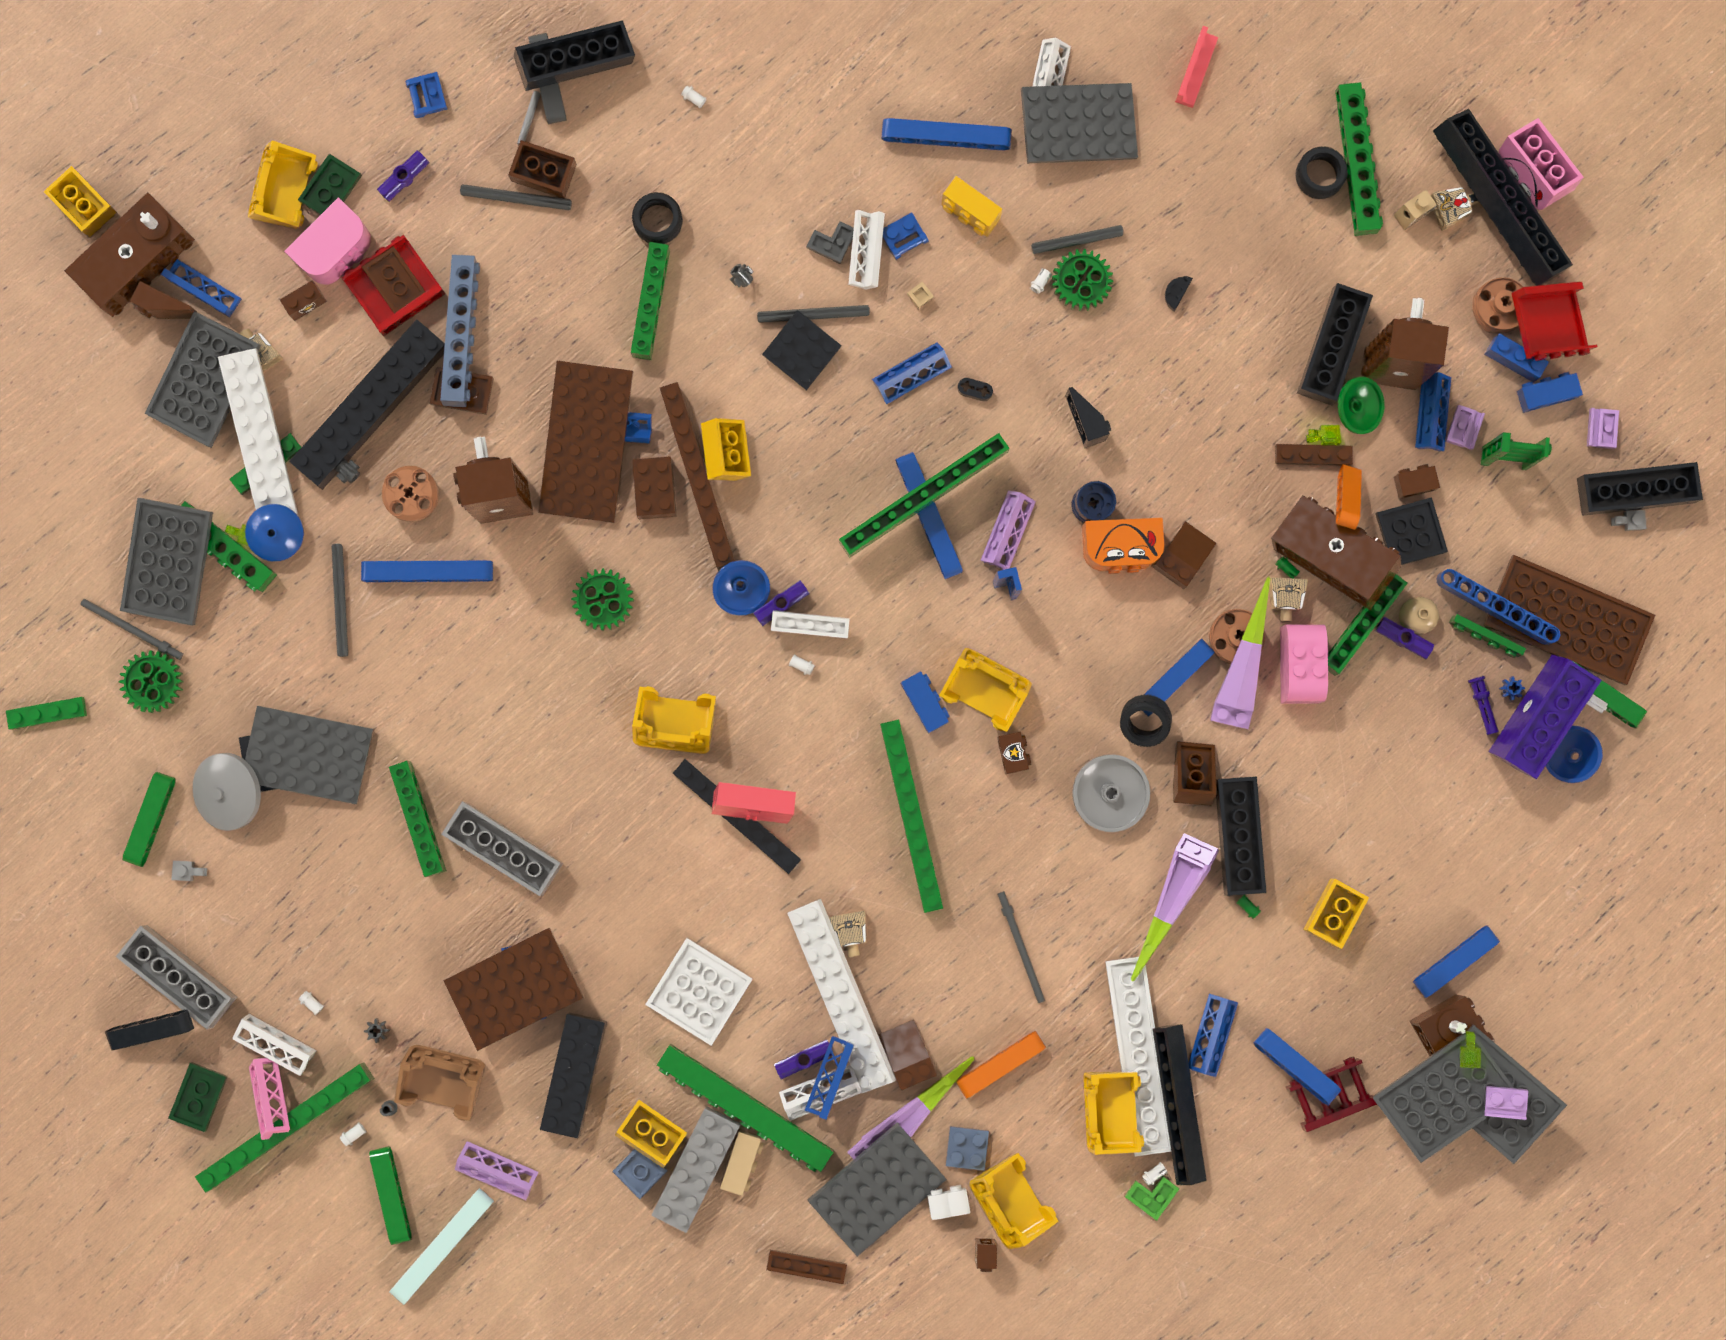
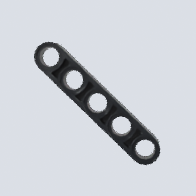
M188 1009L119 1025L106 1030L105 1035L111 1051L184 1034L193 1030L194 1025Z

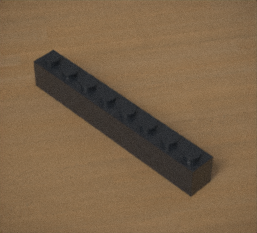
M1183 1024L1152 1028L1176 1185H1194L1207 1181Z

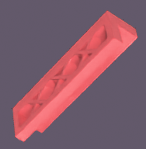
M1203 26L1175 101L1191 108L1195 104L1218 37L1207 33L1208 27Z

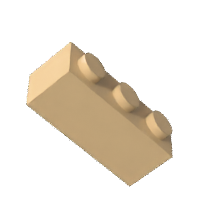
M739 1130L720 1189L743 1196L744 1191L748 1192L751 1180H748L750 1172H755L758 1163L754 1159L756 1153L761 1154L764 1144L760 1142V1136Z

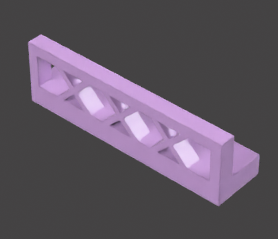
M1008 490L982 555V562L995 565L1002 570L1010 568L1036 501L1020 492ZM1023 502H1028L1025 511H1022ZM1017 519H1019L1020 525L1016 529L1015 522ZM1012 536L1013 542L1012 545L1009 546L1008 540L1009 537ZM1003 554L1006 555L1004 565L1000 563Z
M468 1141L460 1153L455 1166L456 1171L523 1200H527L531 1187L538 1175V1172ZM470 1149L476 1152L478 1157L470 1158L465 1156V1154ZM484 1159H493L495 1165H486ZM509 1166L513 1172L507 1174L503 1172L501 1167ZM525 1173L532 1177L528 1183L521 1180L519 1175Z

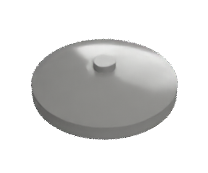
M232 753L212 755L199 765L193 779V797L196 807L206 822L213 827L226 831L239 829L249 824L257 814L261 800L260 784L253 768L240 756Z
M1108 754L1090 760L1080 769L1074 780L1072 797L1076 811L1088 825L1105 832H1118L1132 827L1143 817L1150 801V786L1145 773L1134 761L1120 755Z

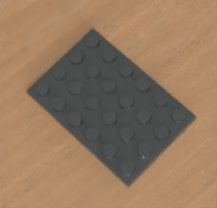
M1132 83L1032 86L1021 88L1027 164L1130 160L1138 158Z
M194 311L145 414L212 448L231 409L218 357L255 348L259 351L261 345Z
M137 498L120 611L192 626L196 624L213 512Z
M257 706L245 761L253 768L261 786L357 804L373 729Z
M1473 1024L1469 1029L1473 1031L1513 1087L1528 1090L1526 1120L1489 1116L1472 1128L1515 1164L1566 1108L1567 1104Z
M1469 1029L1372 1097L1420 1163H1422L1489 1117L1484 1115L1486 1086L1514 1087L1473 1031Z
M897 1122L807 1200L858 1257L923 1201L927 1195L931 1194V1190L938 1188L947 1179Z

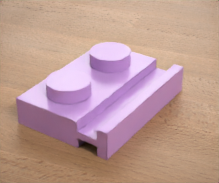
M1458 405L1445 442L1473 450L1485 413H1479L1476 410Z
M1589 409L1587 447L1617 448L1619 410Z
M1486 1086L1484 1115L1526 1120L1528 1090Z

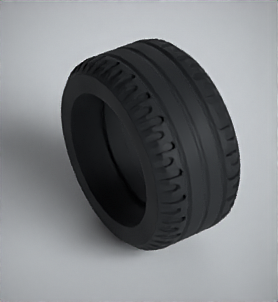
M1321 146L1315 147L1303 155L1297 165L1295 176L1297 184L1303 193L1311 198L1326 199L1335 195L1346 181L1348 168L1344 157L1337 150ZM1314 160H1324L1330 163L1336 172V181L1329 186L1315 184L1307 174L1308 163Z
M653 192L644 195L637 201L632 211V222L635 231L647 243L666 244L672 241L682 228L683 218L678 203L665 193ZM655 205L665 206L673 213L671 225L661 232L649 231L643 227L641 222L644 212Z
M1149 694L1138 695L1130 699L1123 707L1120 718V728L1124 737L1129 742L1140 747H1151L1163 742L1170 732L1172 714L1168 705L1160 698ZM1138 711H1150L1160 718L1162 725L1155 730L1144 731L1134 726L1130 717Z

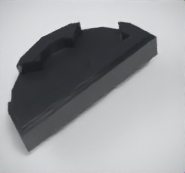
M1188 276L1178 277L1167 285L1165 302L1172 311L1175 312L1193 278Z

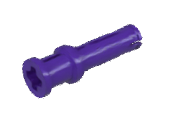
M1480 676L1468 680V683H1471L1474 693L1473 699L1477 700L1486 734L1489 735L1499 732V730L1497 729L1489 702L1490 692L1487 691L1484 682L1485 676Z

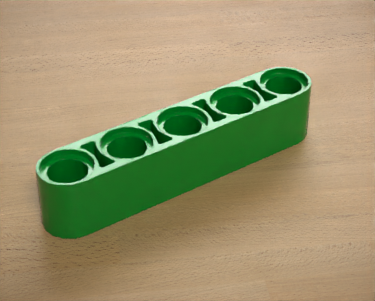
M1604 681L1600 682L1593 695L1608 704L1606 711L1612 712V715L1625 724L1628 723L1627 725L1637 729L1647 713L1643 707Z
M155 772L152 776L122 858L123 861L139 867L145 865L173 792L176 778L160 772Z
M390 1146L371 1150L369 1157L389 1242L391 1245L410 1241L412 1240V1233L392 1149Z

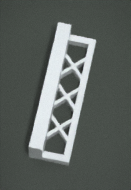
M1057 38L1042 40L1033 86H1051L1052 82L1054 86L1063 85L1071 46ZM1059 47L1064 49L1062 57H1060L1058 52ZM1056 64L1058 65V68H1059V73H1058V75H1056V72H1055V65H1056Z
M861 210L855 211L848 285L866 290L878 287L885 216L883 212L867 213ZM861 217L867 218L865 228L861 224ZM861 234L865 239V244L863 246L859 242V236ZM859 253H861L863 257V263L861 265L857 260V256ZM858 271L862 276L861 282L855 281Z
M773 611L771 631L848 638L850 618Z
M251 1014L241 1019L232 1038L299 1076L303 1074L309 1060L314 1057L317 1051ZM243 1028L250 1032L251 1039L246 1040L239 1036ZM257 1040H266L269 1048L263 1049L259 1047ZM274 1049H282L285 1057H277ZM297 1057L303 1061L300 1069L293 1065L291 1058Z
M851 1065L846 1066L844 1074L850 1072L852 1077L846 1080L841 1079L832 1104L862 1093ZM834 1075L829 1077L831 1081L833 1080ZM816 1078L779 1092L784 1110L790 1121L810 1113L805 1111L810 1094H805L804 1092L807 1088L814 1086ZM827 1078L819 1081L818 1087L821 1093L830 1088V1086H822L828 1080ZM817 1089L814 1096L819 1095ZM791 1094L797 1095L794 1100L786 1101V1096ZM821 1097L812 1100L810 1108L815 1110L822 1109L823 1102Z

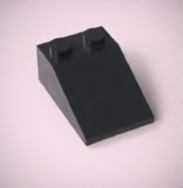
M1069 387L1065 397L1084 448L1106 441L1110 435L1109 431H1111L1109 421H1105L1104 416L1073 387Z

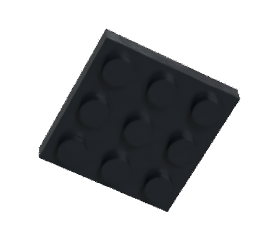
M797 310L762 355L807 391L842 345Z
M1432 497L1375 513L1384 544L1387 548L1393 547L1400 553L1401 565L1448 552Z

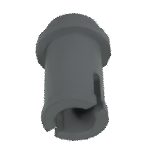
M392 1100L384 1102L381 1105L380 1113L383 1116L394 1115L398 1109L397 1104Z

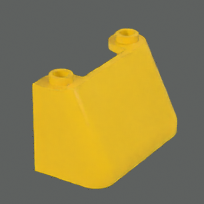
M273 140L269 142L262 154L248 210V218L295 229L302 226L304 215H302L300 210L302 203L298 201V198L306 188L308 176L311 172L316 171L318 164L315 161L316 155Z
M964 648L939 696L950 704L960 700L991 717L994 728L1007 732L1027 697L1032 683L1027 678L970 648Z
M650 686L639 687L632 724L633 742L642 747L698 754L709 752L716 696L705 693L698 696L697 701L659 697V693L655 688Z
M1085 1072L1083 1082L1088 1151L1095 1155L1142 1152L1141 1147H1144V1138L1137 1131L1135 1091L1138 1090V1087H1141L1140 1076L1137 1072Z
M1019 1153L1013 1154L969 1182L976 1199L1000 1240L1008 1249L1026 1246L1059 1222L1052 1207L1041 1206L1022 1172L1026 1169V1162Z

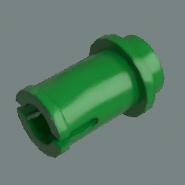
M1282 556L1275 563L1277 569H1281L1289 578L1294 579L1300 572L1288 561L1287 557Z
M1243 895L1236 902L1248 914V917L1252 919L1261 912L1259 906H1255L1246 895Z

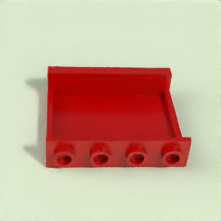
M404 235L395 237L391 244L379 248L375 255L371 258L363 259L359 266L355 269L347 270L342 277V280L349 287L383 337L446 294ZM393 246L425 290V293L396 313L392 312L362 269V266Z
M1582 281L1523 287L1511 293L1526 359L1535 358V361H1539L1547 357L1556 359L1561 357V355L1567 358L1575 356L1576 353L1579 356L1590 354V350L1598 347L1597 344L1588 345L1576 295V292L1584 289Z

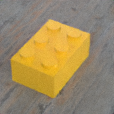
M72 166L43 191L89 238L117 213Z
M957 176L942 196L941 205L943 209L949 214L954 213L963 224L972 226L973 230L980 236L988 237L1001 218V207Z
M715 418L701 423L708 480L737 481L750 477L751 470L744 420Z
M1330 879L1303 930L1338 949H1342L1369 897L1337 879Z
M638 1100L615 1136L664 1168L687 1132Z

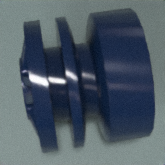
M1091 481L1083 485L1073 495L1071 501L1072 512L1081 523L1105 520L1115 510L1116 495L1108 484L1101 481ZM1091 501L1092 503L1095 502L1096 505L1092 507L1088 503Z

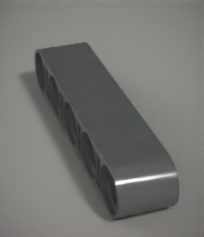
M547 32L528 36L529 43L549 39ZM559 83L540 87L548 125L567 121Z

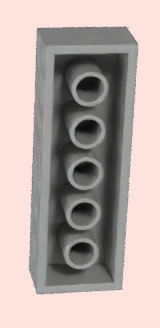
M461 802L441 834L538 896L544 895L563 865L558 859L467 802Z
M148 925L140 926L116 956L180 1009H188L190 1017L205 1029L213 1028L237 998L235 994Z
M707 1106L705 1107L651 1216L687 1233L740 1126L739 1122Z

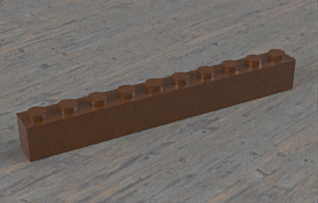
M678 382L660 387V391L712 555L719 571L722 567L735 560L710 481L707 478V472Z

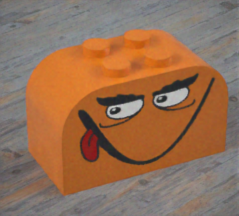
M1163 518L1085 521L1082 526L1083 555L1086 563L1095 570L1108 571V574H1118L1122 570H1127V573H1138L1141 569L1151 567L1161 557L1164 550Z

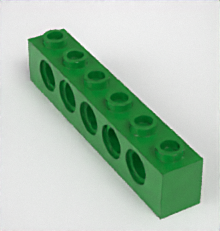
M649 243L631 347L633 358L652 360L670 255L669 245Z
M186 501L181 504V506L195 508ZM212 522L207 554L210 556L214 554L218 557L217 562L225 568L229 566L233 570L231 573L239 580L244 578L248 582L246 585L251 590L263 592L277 574ZM226 544V550L220 553V545ZM240 555V563L234 565V558ZM254 567L255 574L249 577L248 571Z
M1396 574L1371 610L1365 607L1361 608L1328 652V671L1336 676L1341 673L1408 582Z
M404 761L389 766L424 877H431L446 872L447 870L412 762Z

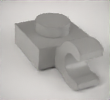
M1645 510L1623 512L1624 516L1611 518V526L1625 525V531L1647 529Z
M173 861L171 880L193 881V875L207 876V868H194L195 862Z

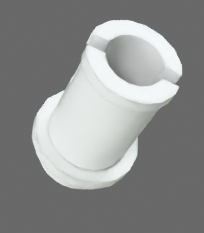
M686 86L681 94L684 100L688 99L698 108H701L706 101V98L694 91L692 86Z
M1042 268L1035 281L1031 282L1030 289L1037 294L1043 292V287L1052 276L1051 272Z
M793 655L789 666L804 672V675H810L815 666L812 664V661L808 662L796 655Z
M305 991L298 999L301 1001L300 1004H304L314 1015L318 1014L324 1007L308 991Z
M358 1122L349 1131L343 1132L340 1139L345 1146L353 1145L352 1142L365 1134L366 1130Z
M1160 1162L1150 1171H1145L1142 1178L1148 1186L1154 1185V1182L1167 1174L1168 1171Z

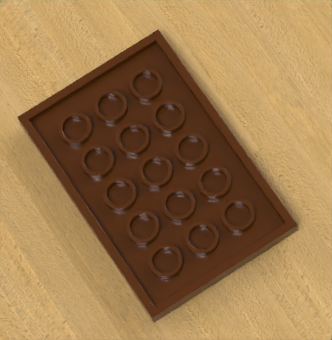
M550 928L443 980L477 1051L584 998Z

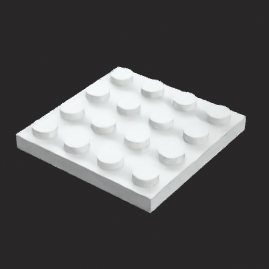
M686 938L645 1005L712 1046L753 978Z

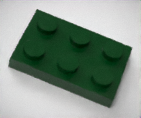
M328 154L298 198V201L321 215L337 198L345 202L362 175L333 155Z
M191 1062L168 1119L206 1132L228 1076Z

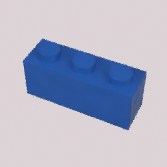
M1500 333L1493 338L1484 354L1533 383L1541 377L1549 363L1545 359L1535 361V358L1526 359L1524 347Z
M1569 372L1559 374L1556 379H1551V377L1543 378L1537 384H1533V382L1522 384V388L1516 391L1523 413L1574 400L1583 395L1577 373L1570 375Z
M920 671L900 683L928 734L949 722L948 718L950 715L945 707L941 708L938 702L941 699L936 690L932 692L929 687L931 681L927 674L923 675Z

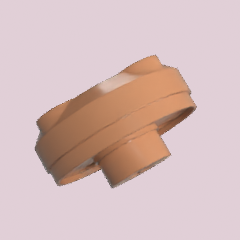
M1502 277L1492 279L1480 287L1474 295L1473 313L1477 322L1486 332L1504 334L1519 327L1517 316L1515 315L1512 291L1506 290V286H1510L1513 292L1523 288L1519 282ZM1480 294H1485L1487 301L1482 300ZM1489 319H1494L1496 326H1492Z
M403 466L394 470L386 476L382 487V500L386 509L397 519L406 522H416L428 517L436 508L439 499V490L435 479L426 470L417 466ZM425 474L426 480L418 483V477ZM399 479V484L396 487H391L392 480ZM424 501H430V506L427 509H422L421 507ZM403 505L402 512L396 514V506Z
M1232 609L1222 613L1213 621L1209 630V644L1215 652L1214 654L1223 662L1232 663L1252 616L1251 612L1243 609ZM1225 615H1230L1233 618L1231 625L1225 622ZM1264 629V632H1263V640H1262V648H1261V651H1262V649H1263V647H1264V644H1265V629ZM1240 634L1241 638L1236 639L1235 635ZM1217 640H1221L1224 643L1223 650L1216 648L1215 643Z

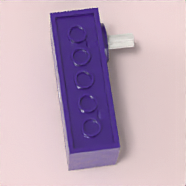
M1551 655L1488 752L1519 772L1537 779L1584 706L1587 704L1600 713L1607 709L1606 706L1608 704L1593 695L1602 680L1570 659Z

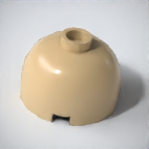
M1425 597L1409 599L1402 605L1399 612L1400 623H1402L1404 628L1414 631L1416 635L1430 632L1436 627L1439 620V610L1436 604Z

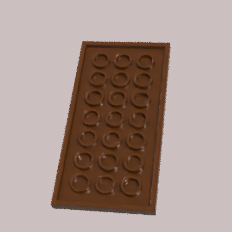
M565 361L556 362L538 513L615 523L634 371Z
M1512 555L1496 594L1557 627L1560 631V638L1552 644L1544 645L1490 614L1487 615L1483 625L1552 655L1570 659L1581 667L1622 685H1628L1656 615L1528 560ZM1496 602L1494 605L1495 609L1500 612L1502 607ZM1512 612V619L1514 621H1517L1518 614L1516 612ZM1530 621L1528 624L1529 628L1534 631L1535 624ZM1547 630L1545 633L1546 638L1551 640L1552 633Z

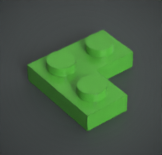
M1162 1176L1152 1192L1135 1180L1125 1194V1197L1157 1221L1179 1188L1164 1176Z

